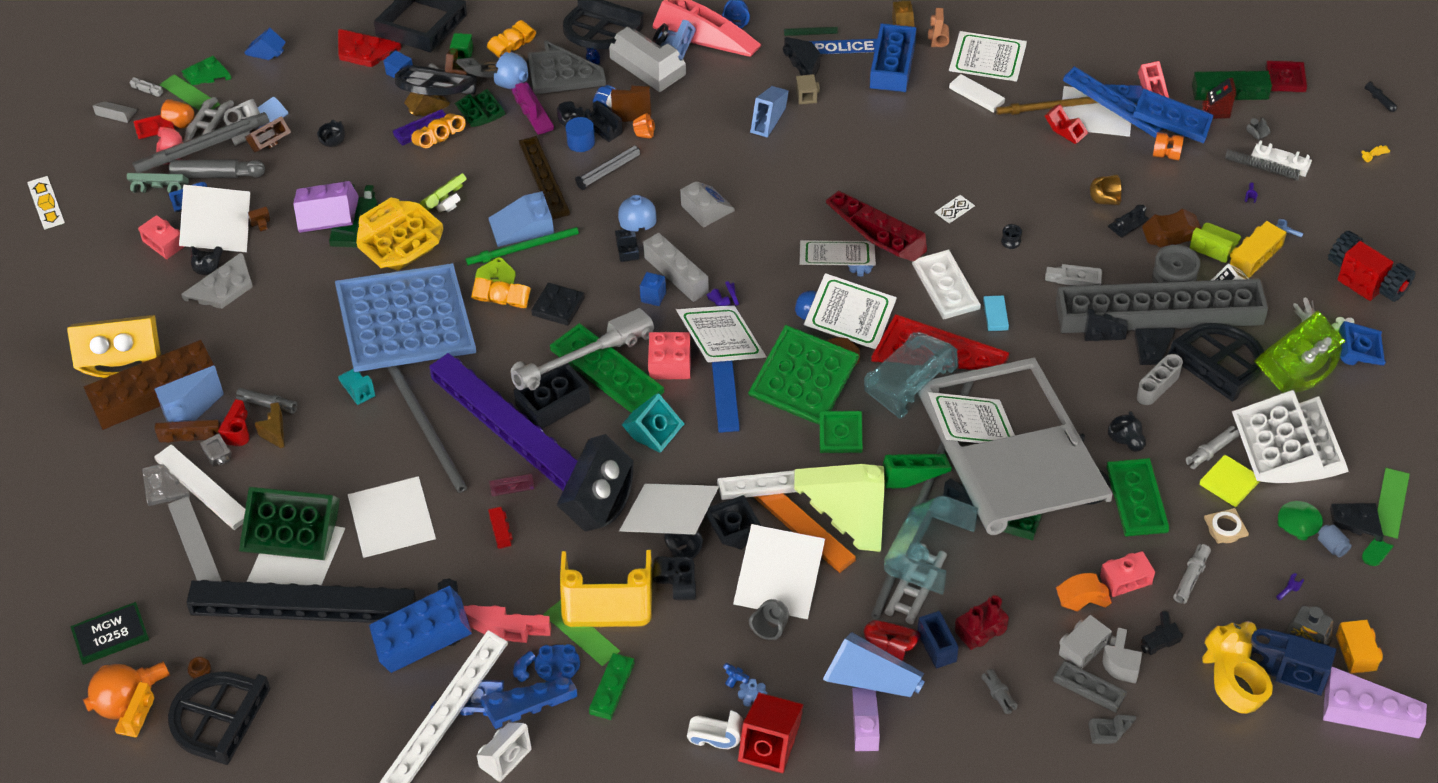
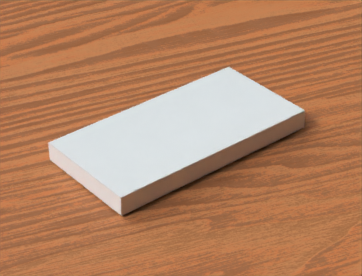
M949 250L920 257L916 261H912L913 267L943 320L980 309L981 304Z

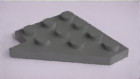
M547 40L544 41L545 51L528 53L534 94L606 85L604 69Z

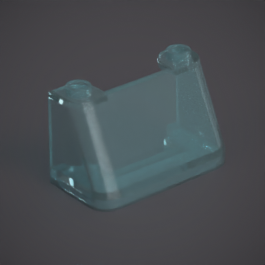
M912 333L908 340L873 372L867 373L864 378V389L869 395L901 419L908 413L905 409L906 404L914 402V395L939 372L944 374L947 370L952 373L958 368L957 349L950 343L925 333Z

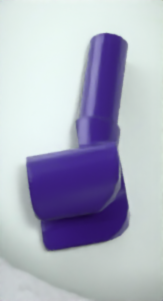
M1251 182L1249 183V190L1246 192L1244 201L1247 202L1248 198H1253V203H1256L1258 194L1254 190V183Z
M1293 573L1285 589L1276 598L1281 600L1289 592L1299 591L1304 579L1300 582L1295 581L1297 574Z

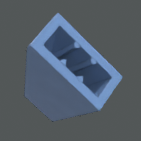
M771 86L756 97L750 133L764 137L770 135L786 108L788 90Z

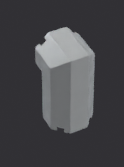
M626 27L618 32L614 37L616 39L615 44L611 43L609 47L610 58L658 92L663 91L686 75V63L683 59L679 60L678 56L680 53L677 49L668 43L660 47L635 29Z

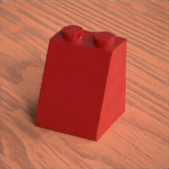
M759 692L743 722L738 761L783 774L801 724L803 704Z

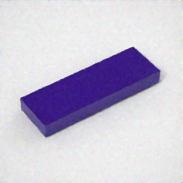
M442 109L393 130V135L403 146L412 142L411 137L414 131L421 130L424 126L428 127L432 120L440 119L446 114Z

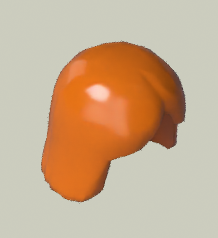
M167 99L162 105L161 117L173 122L176 127L184 129L193 121L194 110L186 103Z

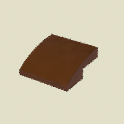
M631 85V90L612 89V112L622 118V122L634 121L645 113L650 114L651 117L650 87Z

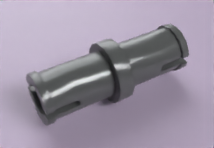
M993 669L987 670L986 672L990 677L983 673L981 678L991 690L992 698L998 701L1005 714L1012 713L1013 711L1010 707L1012 706L1016 710L1018 705L1008 693L1007 685L1002 684Z

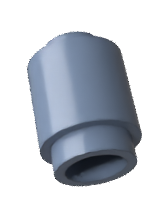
M1334 524L1330 526L1325 525L1319 530L1318 540L1332 555L1342 557L1351 549L1352 545L1349 543V539Z

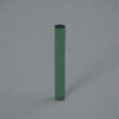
M837 27L784 29V36L838 34Z

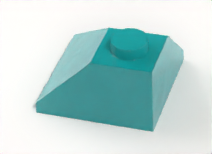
M657 393L636 408L623 422L622 426L635 441L657 452H662L682 428L684 422L663 397Z

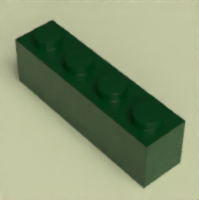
M1269 71L1194 72L1192 81L1194 100H1209L1208 92L1228 78L1230 79L1232 91L1219 100H1269L1272 88Z

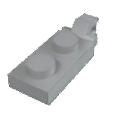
M1062 264L1061 267L1057 268L1047 267L1045 274L1046 281L1073 286L1101 285L1102 269L1066 264Z

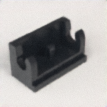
M595 101L593 103V111L591 113L589 109L585 110V118L592 121L594 132L606 141L610 142L623 134L622 118L600 102Z

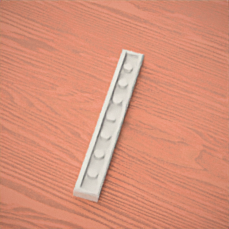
M489 630L486 632L380 783H410L508 645L506 640Z

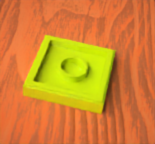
M1224 455L1200 480L1199 485L1236 508L1260 481H1257L1254 472Z

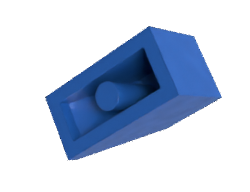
M269 27L250 43L244 53L248 56L270 60L274 56H280L284 51L282 47L286 41Z

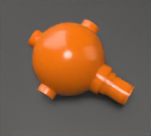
M164 662L145 669L141 667L137 670L124 664L104 665L90 680L88 697L83 699V702L88 712L94 710L102 717L120 719V717H124L139 682L148 683L149 687L152 688L151 685L170 676Z

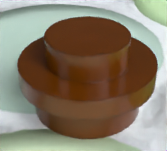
M203 657L193 658L188 666V673L194 679L209 674L211 671L210 662Z

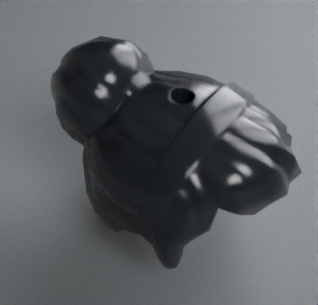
M1129 411L1128 415H1120L1114 418L1108 426L1109 437L1117 443L1127 445L1131 451L1138 452L1146 446V439L1142 435V423L1138 418H1135L1132 411Z

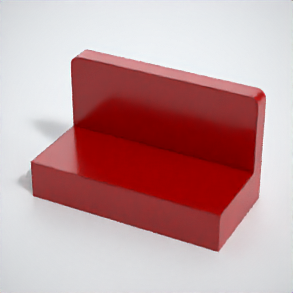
M161 115L133 121L139 140L158 135L160 127L175 130L173 122L163 119Z

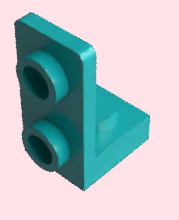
M354 369L338 376L340 383L357 405L375 396L373 383L368 375L362 377L359 372H354Z

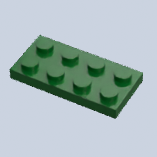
M1150 458L1107 462L1106 468L1125 537L1168 533L1169 524Z

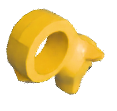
M1249 621L1241 624L1230 623L1225 626H1216L1205 638L1208 650L1202 657L1203 663L1215 662L1214 685L1216 693L1230 709L1239 713L1255 712L1268 700L1273 690L1271 679L1265 669L1250 659L1252 652L1251 637L1257 628L1254 623ZM1234 675L1244 679L1251 687L1253 694L1241 688Z

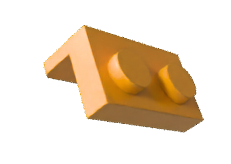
M139 682L124 717H120L115 728L116 734L137 738L154 701V695L148 683Z

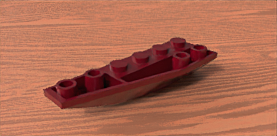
M839 190L826 200V204L872 244L910 261H916L927 252L926 235L924 232Z

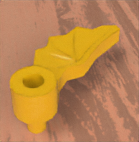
M1380 145L1370 152L1363 150L1361 153L1363 154L1362 158L1366 162H1370L1373 156L1390 153V150L1387 146Z

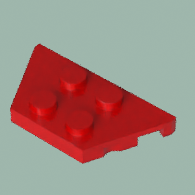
M343 29L338 30V55L342 61L373 67L381 60H385L393 50L400 51L402 49L401 43Z

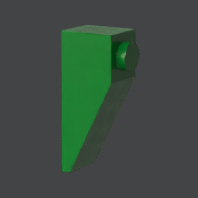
M945 454L885 455L882 464L884 466L885 488L892 489L907 488L950 472L952 469Z

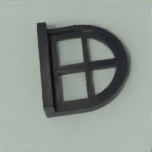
M578 0V6L563 20V33L569 41L576 45L591 49H609L611 43L615 44L616 39L614 37L617 33L604 30L603 28L608 23H612L625 28L629 27L639 32L643 28L644 12L604 0ZM582 15H586L601 21L597 25L591 26L576 20ZM572 25L590 31L582 37L573 30ZM597 33L613 37L606 40L592 39Z
M409 64L395 74V85L412 93L424 95H451L457 93L474 95L476 93L477 76L472 74L448 73L445 70Z
M1205 323L1195 326L1173 340L1168 355L1176 354L1180 356L1183 360L1182 367L1232 402L1238 398L1242 388L1261 375L1266 363L1264 349L1254 337L1237 327L1222 323ZM1210 334L1229 336L1236 339V341L1226 347L1211 337ZM1202 337L1221 351L1209 358L1192 346L1191 343ZM1245 345L1253 355L1254 365L1241 358L1234 351ZM1230 356L1249 370L1237 377L1219 365L1218 362Z
M213 672L190 681L177 693L169 708L168 725L176 743L193 755L228 765L271 689L267 677L258 674L256 679H252L231 672ZM222 685L210 707L189 701L203 689ZM228 686L248 691L235 715L216 709ZM183 709L205 715L192 738L182 728L181 717ZM210 718L230 723L217 747L197 741Z

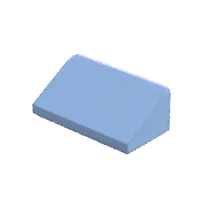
M275 97L270 98L258 107L260 113L265 112L267 114L269 122L289 114Z

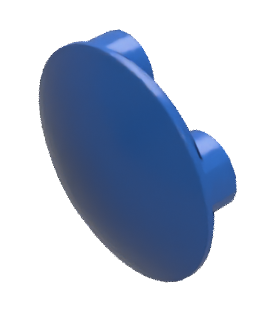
M571 644L544 645L539 649V654L535 659L536 673L546 681H554L558 678H571L580 667V657L575 651V647Z

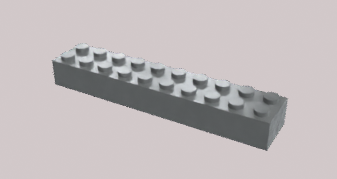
M1260 279L1058 287L1056 308L1061 333L1084 332L1088 309H1093L1095 314L1100 316L1106 313L1115 318L1127 320V331L1148 328H1194L1205 323H1222L1231 326L1264 325L1268 311Z

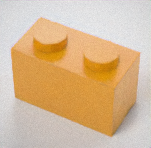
M1368 620L1341 622L1336 637L1349 673L1377 671L1380 662L1383 660L1381 648L1377 647L1375 632L1373 628H1370Z

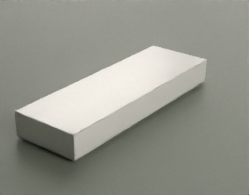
M962 74L950 83L949 88L993 113L996 111V107H1000L1005 103L1004 97Z

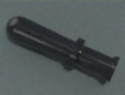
M1371 81L1365 85L1364 88L1372 94L1374 99H1378L1388 111L1395 112L1397 110V105L1385 96L1381 89H1377Z

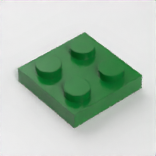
M862 411L819 412L820 453H862Z

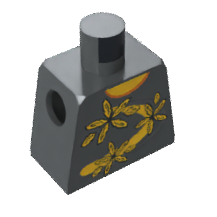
M1301 606L1289 623L1285 633L1301 636L1307 640L1329 646L1332 641L1333 619L1324 615L1320 607L1314 606L1309 608Z

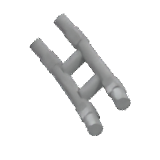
M212 97L204 101L201 109L188 125L183 142L191 140L197 128L205 129L203 135L214 131L225 112L234 106V102L229 100L221 104L218 110H214L211 108L217 103V98ZM205 115L214 117L211 122L202 121Z

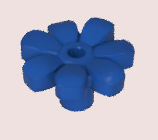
M728 663L724 664L723 668L729 675L725 682L727 686L733 688L737 681H742L745 684L748 683L750 677L744 674L741 668H735Z

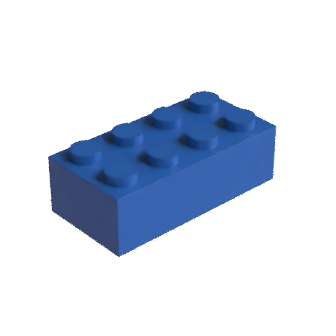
M880 24L870 72V88L906 92L916 43V27Z
M451 586L441 589L369 625L379 662L390 673L472 634L461 597Z

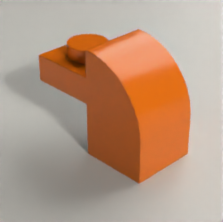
M1094 573L1072 576L1056 587L1061 606L1077 612L1090 602L1105 608L1112 603L1106 584L1100 583L1097 574Z

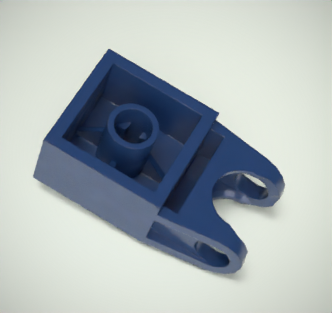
M1257 629L1254 631L1251 637V643L1254 646L1252 647L1251 654L1257 653L1263 656V661L1255 662L1264 668L1267 674L1276 677V682L1320 696L1322 695L1331 672L1336 648L1307 640L1301 636L1269 629ZM1265 636L1269 639V643H1260L1256 637Z

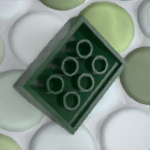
M249 487L239 551L325 560L337 521L340 499L333 495Z

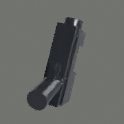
M1167 611L1160 612L1161 625L1156 626L1154 632L1142 637L1141 649L1144 653L1148 652L1150 656L1166 646L1170 647L1179 643L1181 638H1183V633L1179 631L1176 623L1170 624L1169 612Z

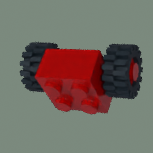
M1350 230L1342 233L1329 251L1328 260L1341 268L1337 280L1369 301L1373 300L1380 293L1391 301L1396 302L1404 295L1405 291L1407 292L1408 287L1411 286L1415 278V271L1402 263H1398L1392 268V260L1366 245L1363 238Z

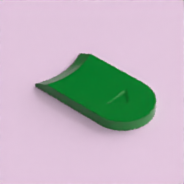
M1374 538L1364 550L1362 560L1367 565L1377 566L1384 560L1394 545L1388 544L1383 540L1378 542Z

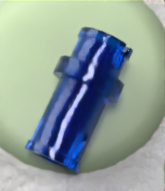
M586 48V60L599 65V51Z

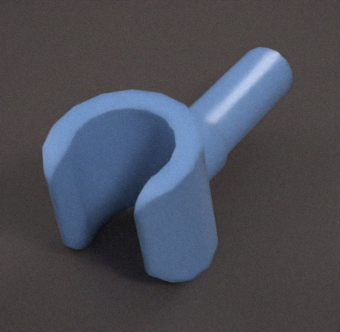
M1278 220L1276 225L1278 228L1302 238V232L1287 227L1286 220Z

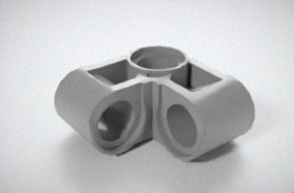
M254 99L228 109L224 114V122L226 126L235 123L227 119L229 113L237 115L238 120L236 122L260 114ZM250 131L231 138L233 144L236 146L246 142L245 136L250 134Z

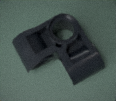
M661 556L655 558L653 561L652 581L660 584H672L674 600H696L694 561L689 557Z

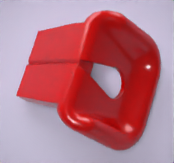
M872 620L864 627V636L868 642L902 661L906 651L913 649L921 638L920 633L914 629L884 621ZM887 635L896 636L895 638L887 639Z

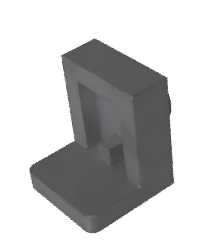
M220 434L200 443L212 467L217 464L221 466L227 463L232 456V451L230 448H227Z

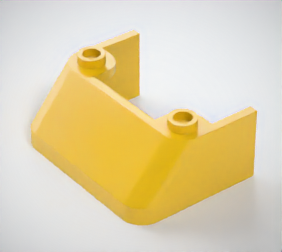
M646 550V569L632 570L628 575L627 584H583L582 574L577 570L568 569L566 551H562L560 592L563 623L569 627L644 626L648 624L652 616L653 570L651 550Z

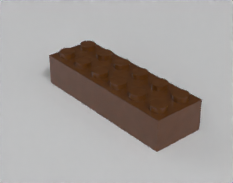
M198 340L83 387L100 426L104 430L161 407L155 388L211 367L214 363L202 340Z

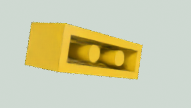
M1268 221L1261 227L1257 226L1250 237L1247 236L1238 248L1235 247L1232 250L1230 265L1240 269L1250 278L1283 246L1287 232Z

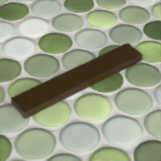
M537 136L519 140L520 148L539 192L543 191L552 220L569 216V208Z

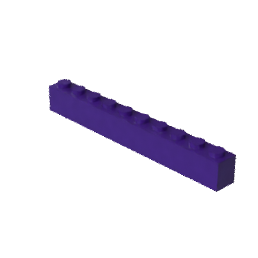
M447 353L429 366L431 378L434 382L562 491L564 490L577 463V460L571 456L567 449H562L553 437H548L538 425L535 426L531 423L525 414L518 412L511 402H506L498 391H493L485 380H480L473 370L467 369L457 357L454 358Z

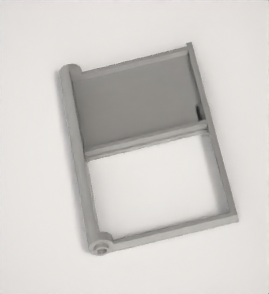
M1035 357L926 380L917 387V393L988 534H1000L1006 529L1007 522L1104 499L1106 502L1112 501L1110 488ZM1031 369L1062 423L1061 426L961 447L958 441L946 440L928 392L939 393V388Z

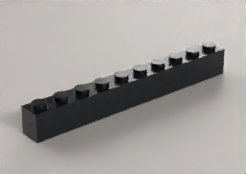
M192 580L186 604L190 615L374 623L417 601L415 590L407 588L387 589L385 587L365 588L362 586L343 587L340 585L320 586L317 584L298 585L295 583L276 584L272 582L253 583L248 581L243 583Z

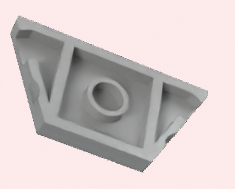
M238 254L181 294L183 300H198L199 304L212 305L222 309L251 289L253 285L243 254Z

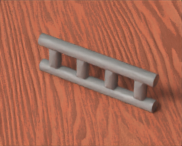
M923 543L918 544L884 611L886 615L892 616L896 610L907 615L905 619L907 623H914L947 556L946 552L939 551L938 555L934 556L925 552L926 545ZM920 560L933 564L929 573L916 569ZM912 576L924 581L920 590L908 586ZM903 593L916 598L912 607L899 602Z

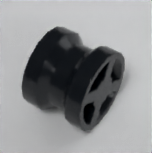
M1015 224L1006 225L1002 231L1001 243L1008 249H1015L1021 244L1022 229Z

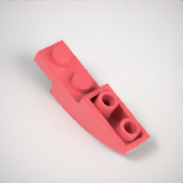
M496 605L491 607L464 606L470 627L480 633L486 634L489 630L506 641L527 643L528 635L551 636L550 616L541 614L534 616L521 614L507 615L506 607Z

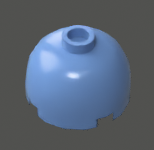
M505 52L499 58L496 64L498 71L494 73L496 85L513 89L516 88V84L524 83L527 80V63L520 55L513 52Z
M633 195L627 198L619 207L618 219L620 226L625 230L634 232L639 231V228L645 227V230L650 229L657 222L655 206L649 199L640 195Z

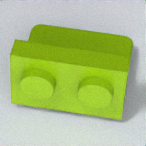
M1205 223L1201 229L1195 228L1193 231L1190 249L1227 263L1232 250L1239 244L1241 236L1211 223Z

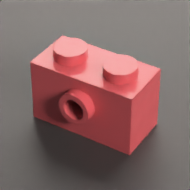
M157 215L138 227L142 241L165 259L170 258L185 247L179 246L180 230L174 229L167 220H162Z
M1141 551L1130 553L1117 560H1108L1102 564L1100 578L1108 587L1111 597H1115L1152 585L1155 571L1144 552Z

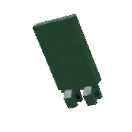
M366 185L364 197L358 198L353 225L332 228L329 239L330 246L357 247L359 217L378 206L375 192H373V185Z

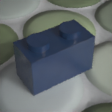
M937 611L919 617L917 631L921 635L920 639L935 668L957 662L959 647L941 612Z

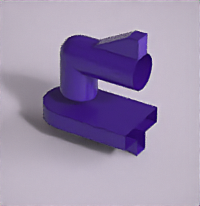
M727 281L725 284L735 306H738L739 302L736 297L734 282L730 284ZM714 289L711 293L706 294L707 298L714 302L716 306H728L731 304L729 296L722 298L718 289Z

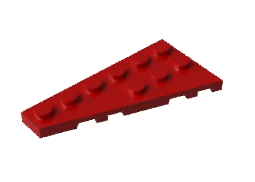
M895 314L872 354L871 362L918 364L920 366L978 370L1006 364L1009 352Z

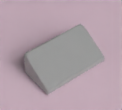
M105 101L93 105L97 116L126 123L137 112L134 108Z

